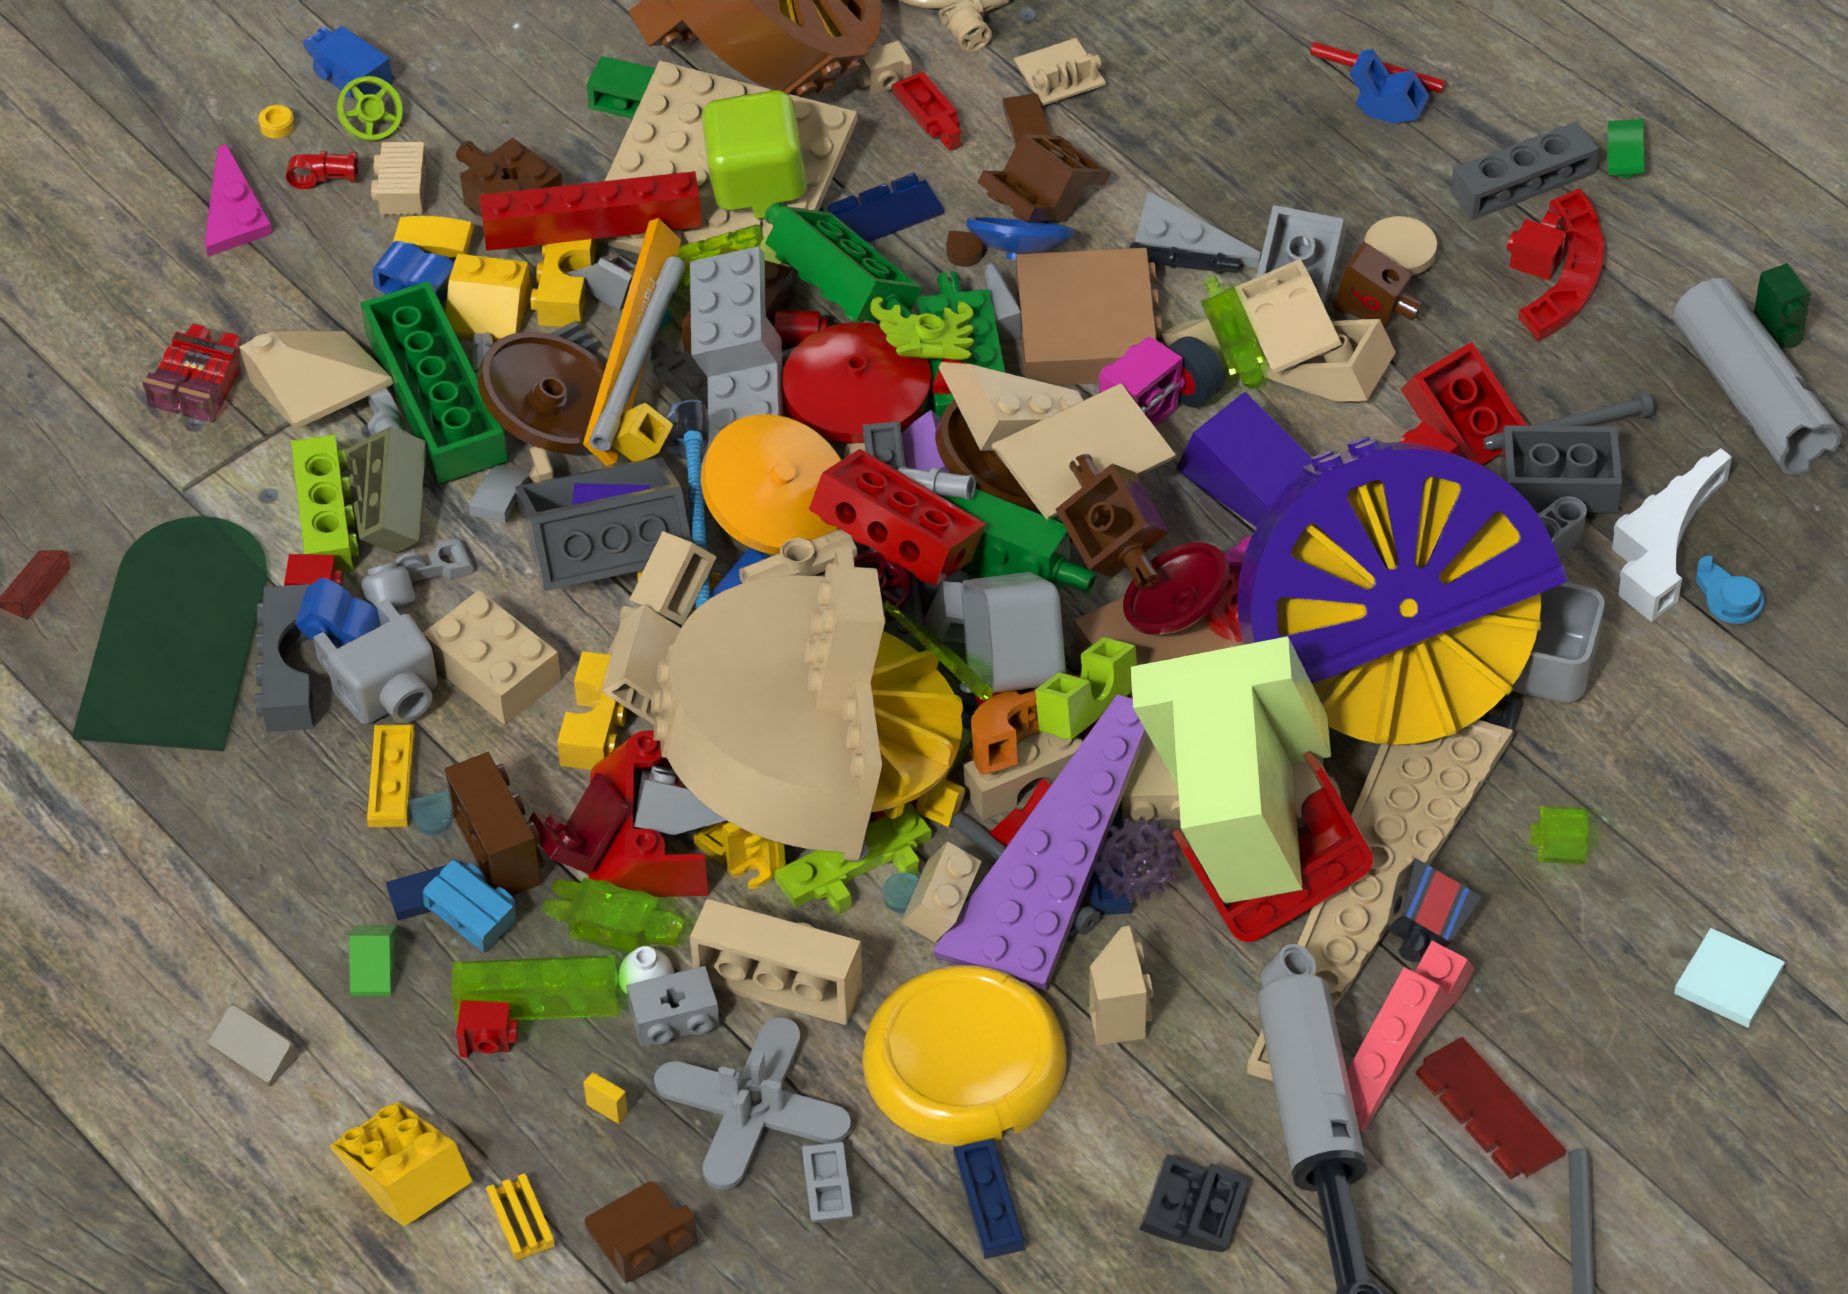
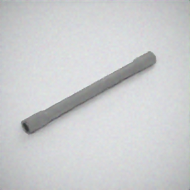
M668 257L663 264L656 281V288L608 402L594 427L589 442L593 448L599 451H607L611 448L620 426V419L671 297L676 292L686 269L684 261L678 257Z

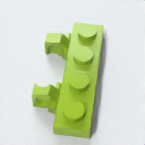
M910 803L904 806L901 816L893 819L885 816L868 824L864 841L869 847V853L862 860L850 862L843 859V852L816 850L774 871L775 882L794 908L814 898L818 901L825 898L836 914L839 915L852 907L851 894L845 886L848 881L891 861L905 880L920 874L918 870V863L920 861L915 852L918 851L919 845L931 840V829Z

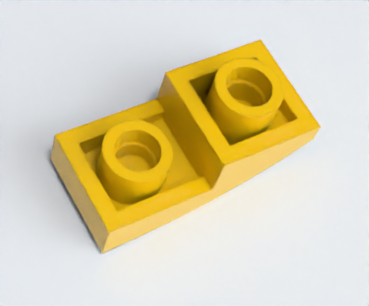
M400 217L393 242L413 243L422 251H430V253L444 255L448 258L456 257L457 254L467 255L474 225L469 221L448 217Z

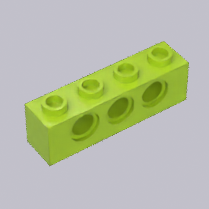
M335 434L291 440L304 554L334 555L337 570H342L343 573L354 572L352 556H358L359 550L356 533L349 534L348 529L355 527L352 504L345 505V499L352 498L349 476L342 477L341 471L348 470L344 452L345 448L338 449Z

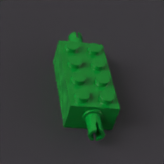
M778 202L772 204L767 209L765 220L773 225V228L765 244L776 252V259L798 270V277L809 284L816 285L822 290L820 294L823 298L832 303L839 304L845 309L843 313L846 317L855 322H864L866 320L880 324V321L872 315L870 310L871 302L876 297L883 299L881 308L885 310H891L894 305H899L903 318H909L910 315L914 314L910 310L923 287L831 212L789 207Z
M950 271L951 282L949 283L947 272H942L937 277L940 294L917 297V315L933 314L945 321L943 317L944 308H950L951 311L959 314L957 310L958 302L968 304L973 309V317L966 325H971L973 331L967 338H972L974 342L973 345L965 349L971 353L970 358L957 361L1005 373L989 289L962 292L959 274L955 271ZM928 358L931 371L930 400L932 411L941 418L945 409L955 399L952 393H932L933 383L943 359Z
M975 489L973 498L970 500L959 497L940 496L986 524L972 561L962 567L961 570L977 578L1030 572L1053 583L1058 591H1060L1064 584L1083 591L1087 595L1093 590L1098 573L1070 562V535L1063 523L1053 519L1046 520L1043 515L978 489Z

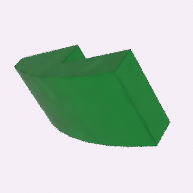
M1644 119L1608 121V175L1630 178L1638 173H1644Z

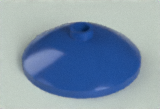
M968 217L966 221V226L972 234L987 246L1006 251V259L1016 260V254L1050 252L1070 241L1074 237L1075 230L1063 225L1036 221L1027 223L1022 220L1007 218Z

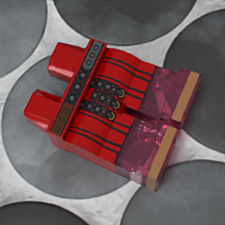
M193 323L186 333L175 332L171 339L172 344L166 349L162 362L155 373L149 372L143 382V387L149 407L179 414L182 411L183 416L213 423L235 378L241 372L239 362L241 351L239 346L242 344L238 335L229 332L222 334L218 342L212 341L210 331L205 326ZM162 393L169 394L171 401L162 399ZM195 402L203 403L204 410L196 408L194 406Z

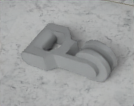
M461 539L439 542L434 552L428 553V566H425L422 556L415 552L403 554L396 560L397 567H405L408 570L412 584L423 579L444 576L448 579L470 575L474 570ZM452 555L454 563L448 564L440 560V558Z

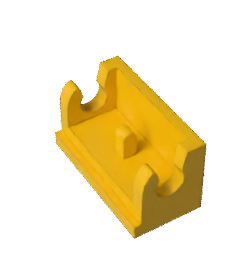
M731 822L723 826L727 869L731 876L737 878L745 875L748 870H757L760 873L756 878H752L748 882L749 889H756L775 878L774 871L786 866L783 843L751 833Z

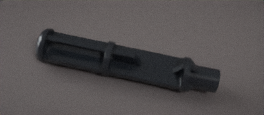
M1132 242L1129 249L1147 248L1148 262L1168 265L1169 268L1176 266L1215 271L1216 274H1220L1223 271L1235 273L1239 271L1240 259L1225 257L1221 252L1215 255L1180 250L1173 246L1172 248L1140 245L1137 242Z

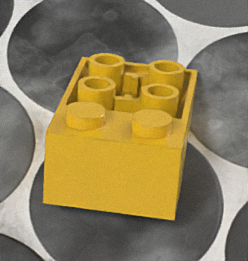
M398 1101L381 1108L374 1117L358 1127L347 1130L340 1139L329 1145L334 1154L380 1208L403 1227L473 1182L456 1143Z

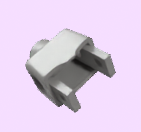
M387 598L377 603L380 627L338 649L324 632L313 637L318 662L330 676L333 693L362 724H370L387 714H390L394 721L398 723H408L417 719L429 708L432 702L431 691L437 685L433 649L409 614L400 616Z

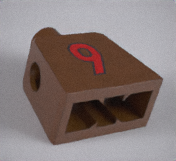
M1363 241L1346 265L1333 307L1363 320L1380 319L1383 327H1386L1396 313L1414 321L1422 308L1423 302L1406 293L1412 277L1410 272Z

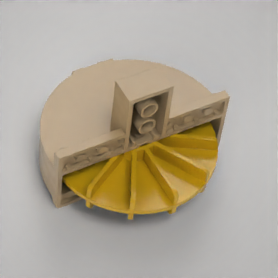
M836 548L833 564L828 563L826 566L825 577L793 575L758 579L727 589L699 606L687 618L679 630L674 645H668L665 661L659 660L657 683L660 684V689H653L651 711L652 713H658V717L655 718L654 740L660 741L662 757H667L674 772L683 784L712 811L729 822L764 838L807 849L843 852L844 860L859 861L871 812L883 810L891 819L899 817L903 813L905 803L917 799L933 787L938 788L942 786L945 782L947 774L956 760L961 744L963 703L958 695H954L946 679L937 670L939 656L934 650L929 649L919 653L897 637L883 631L886 617L883 614L877 569L854 567L852 549Z

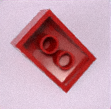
M1472 341L1414 375L1400 389L1421 421L1426 422L1457 443L1459 456L1481 466L1501 454V448L1492 451L1484 448L1483 440L1487 436L1502 433L1504 426H1527Z

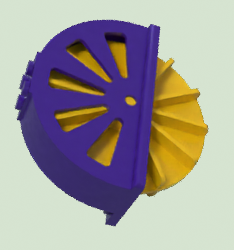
M1369 436L1360 437L1347 443L1348 450L1335 455L1333 450H1329L1311 457L1312 464L1302 467L1304 473L1279 494L1259 521L1244 555L1239 576L1237 596L1238 619L1242 641L1246 645L1288 636L1328 716V726L1342 734L1363 741L1391 745L1416 744L1432 741L1444 736L1449 737L1456 734V731L1467 727L1481 718L1505 694L1509 695L1511 693L1513 684L1520 676L1529 659L1537 631L1541 628V592L1564 584L1569 580L1564 566L1561 565L1550 535L1538 514L1517 490L1494 472L1473 461L1440 448L1405 442L1384 443L1377 439L1371 440Z

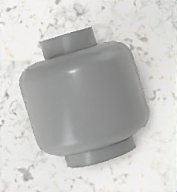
M396 561L367 569L368 576H365L361 581L366 602L377 608V603L387 598L400 616L407 614L405 606L411 605L415 601V593L408 570L405 567H397Z

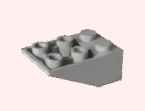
M657 765L652 766L651 771L642 769L633 806V823L635 827L675 835L727 821L702 803L683 784L680 778L675 775L673 769Z

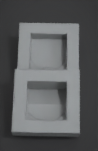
M496 465L486 475L469 504L470 515L506 523L514 504L518 505L515 486L530 484V472Z
M844 1143L802 1146L811 1223L853 1219Z

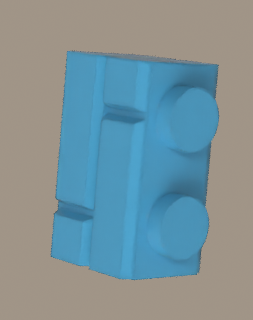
M452 859L440 874L424 888V906L480 951L486 953L498 941L499 937L503 936L515 923V901L503 888L497 887L494 890L485 883L484 875L476 866L471 863L464 866L457 859Z

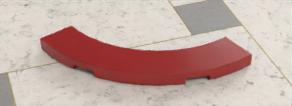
M1580 188L1551 200L1549 204L1550 212L1561 215L1559 225L1562 231L1566 232L1567 258L1561 277L1557 284L1552 286L1540 298L1519 309L1518 318L1538 342L1566 326L1582 311L1595 292L1601 276L1604 259V237L1598 223L1597 213Z

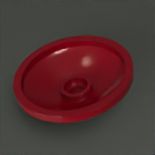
M1202 542L1182 544L1161 553L1151 560L1153 567L1160 575L1159 581L1155 583L1152 578H1149L1153 586L1148 589L1139 590L1133 578L1123 599L1124 615L1135 630L1149 635L1171 634L1190 627L1205 617L1221 599L1230 573L1226 557L1216 546Z

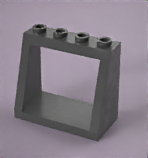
M662 456L515 486L521 522L545 591L644 570L662 531L691 542L681 485ZM574 483L650 485L651 488L572 505Z

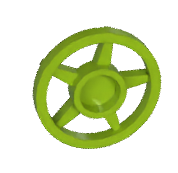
M363 76L350 81L343 88L337 100V115L340 123L349 134L363 141H379L387 138L397 129L402 119V102L397 91L388 82L377 77ZM370 83L378 85L382 89L376 95H363L356 85ZM351 90L357 103L355 109L344 113V98L346 93ZM386 91L395 103L396 116L384 111L385 107L381 99ZM357 117L360 121L364 122L366 134L355 129L347 119ZM379 119L393 122V125L385 132L372 134L373 123Z

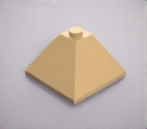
M271 331L267 334L258 335L250 342L239 346L251 384L295 429H299L394 384L392 377L345 331Z

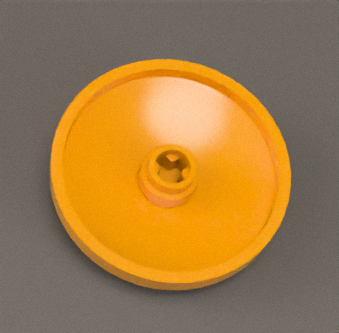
M771 414L751 415L727 425L716 435L710 444L701 465L700 480L702 493L711 514L728 534L752 549L776 555L780 553L784 542L789 539L804 538L811 541L838 529L836 526L823 522L820 516L809 510L822 472L841 461V459L822 436L798 421Z

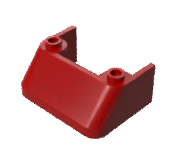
M644 730L632 735L595 764L590 773V782L596 773L605 775L628 805L623 825L615 831L610 839L603 859L596 863L591 874H588L590 889L601 898L708 896L705 854L665 855V842L660 833L652 829H633L634 773H641L642 769L651 771L652 766L655 765L673 769L667 757H662L661 744L660 741L654 740V730Z
M1310 751L1303 754V757L1321 788L1310 794L1304 800L1301 807L1302 818L1309 831L1298 837L1302 890L1224 904L1203 866L1197 860L1179 829L1172 832L1173 837L1233 936L1240 941L1252 942L1258 940L1359 880L1372 867L1373 855L1323 767Z

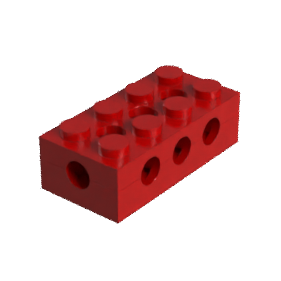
M858 449L822 472L809 510L820 516L826 524L838 527L851 535L856 542L868 545L881 553L889 562L901 565L914 573L922 582L930 583L934 586L972 561L986 526L984 522L862 449Z

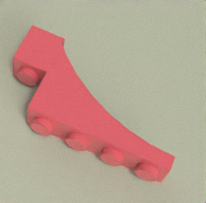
M1431 941L1415 972L1406 967L1403 968L1347 1071L1359 1132L1363 1134L1406 1063L1434 1025L1454 1003H1457L1475 970L1467 958L1434 941Z

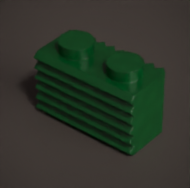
M1788 263L1761 272L1754 307L1755 315L1781 349L1793 347L1804 339L1803 331L1805 330L1804 326L1806 325L1805 321L1807 320L1806 316L1808 315V306L1810 305L1809 301L1812 295Z

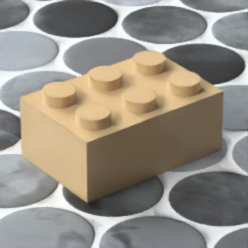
M480 590L423 632V635L433 649L435 669L504 725L561 681L558 652Z

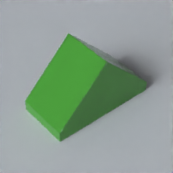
M357 925L350 933L351 997L392 995L397 925Z

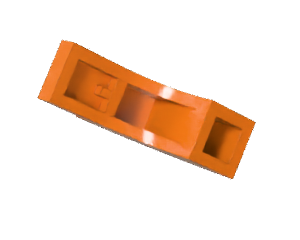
M1015 690L1002 692L985 701L974 712L971 720L973 758L975 767L982 775L1018 765L1017 741L1041 732L1039 731L1035 691L1021 695Z

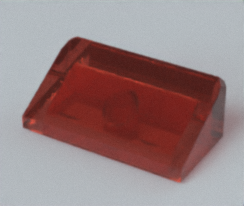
M63 550L38 551L0 596V608L28 620L71 568L67 552Z

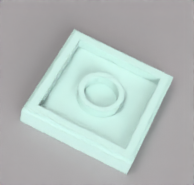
M1710 928L1676 984L1674 994L1749 1028L1782 973L1785 961Z

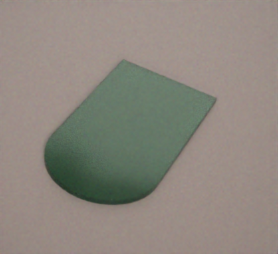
M192 516L160 524L143 534L130 546L121 560L73 730V740L224 752L257 623V603H262L264 587H266L268 577L264 551L250 532L225 519L209 516Z

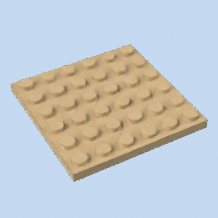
M659 60L605 181L696 171L702 227L672 230L681 239L676 257L683 260L686 267L690 268L691 261L722 255L725 249L740 251L759 246L764 253V260L790 267L793 271V266L786 265L776 259V252L765 244L773 228V225L766 222L765 218L755 219L752 207L726 210L716 204L707 164L702 125V112L709 102L716 99L771 91V89ZM789 94L794 102L807 190L801 197L795 200L778 203L789 207L819 211L857 123V112ZM646 233L598 238L597 243L640 254Z

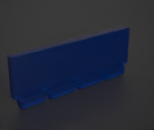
M915 173L892 180L891 187L893 192H891L886 183L860 192L859 199L861 204L852 195L827 205L828 212H831L867 243L945 214L944 207L927 181L919 182V178Z

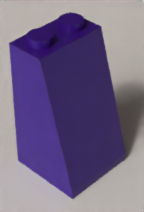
M1244 392L1193 432L1176 468L1254 527H1257L1272 502L1291 482L1304 473L1302 467L1310 465L1312 462L1310 460L1311 457Z

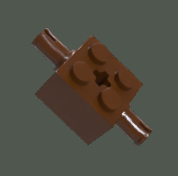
M513 137L490 154H486L470 140L465 141L467 147L461 144L457 149L456 158L470 167L460 174L464 204L481 217L480 195L562 186L561 172Z
M1082 454L1076 457L1079 466L1072 460L1069 468L1082 488L1055 510L1087 567L1091 571L1112 578L1127 567L1139 590L1152 587L1153 584L1149 578H1152L1157 583L1160 575L1156 572L1145 552L1170 532L1137 474L1113 463L1100 473L1090 454Z

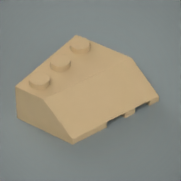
M941 362L939 365V369L980 451H994L991 446L993 443L1083 401L1079 391L972 364Z

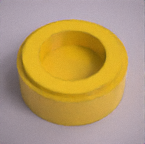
M283 105L266 107L260 112L258 117L260 131L269 138H283L289 135L295 127L293 112Z

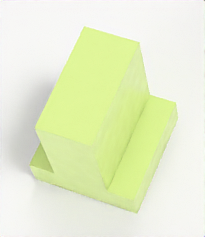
M1289 637L1132 666L1133 709L1173 780L1178 785L1181 830L1223 903L1302 890L1292 764L1305 762L1303 754L1308 751L1312 753L1315 759L1331 757L1328 716Z

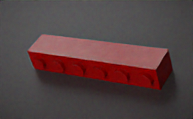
M696 171L480 195L486 251L646 233L649 221L657 218L671 230L702 227Z

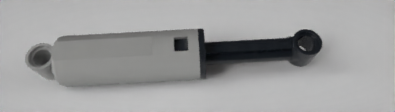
M1287 944L1263 968L1261 972L1263 988H1261L1257 995V1004L1294 1185L1301 1190L1317 1192L1337 1287L1335 1293L1384 1294L1378 1286L1369 1280L1350 1185L1363 1178L1368 1170L1329 986L1321 977L1314 976L1316 963L1311 953L1301 945Z

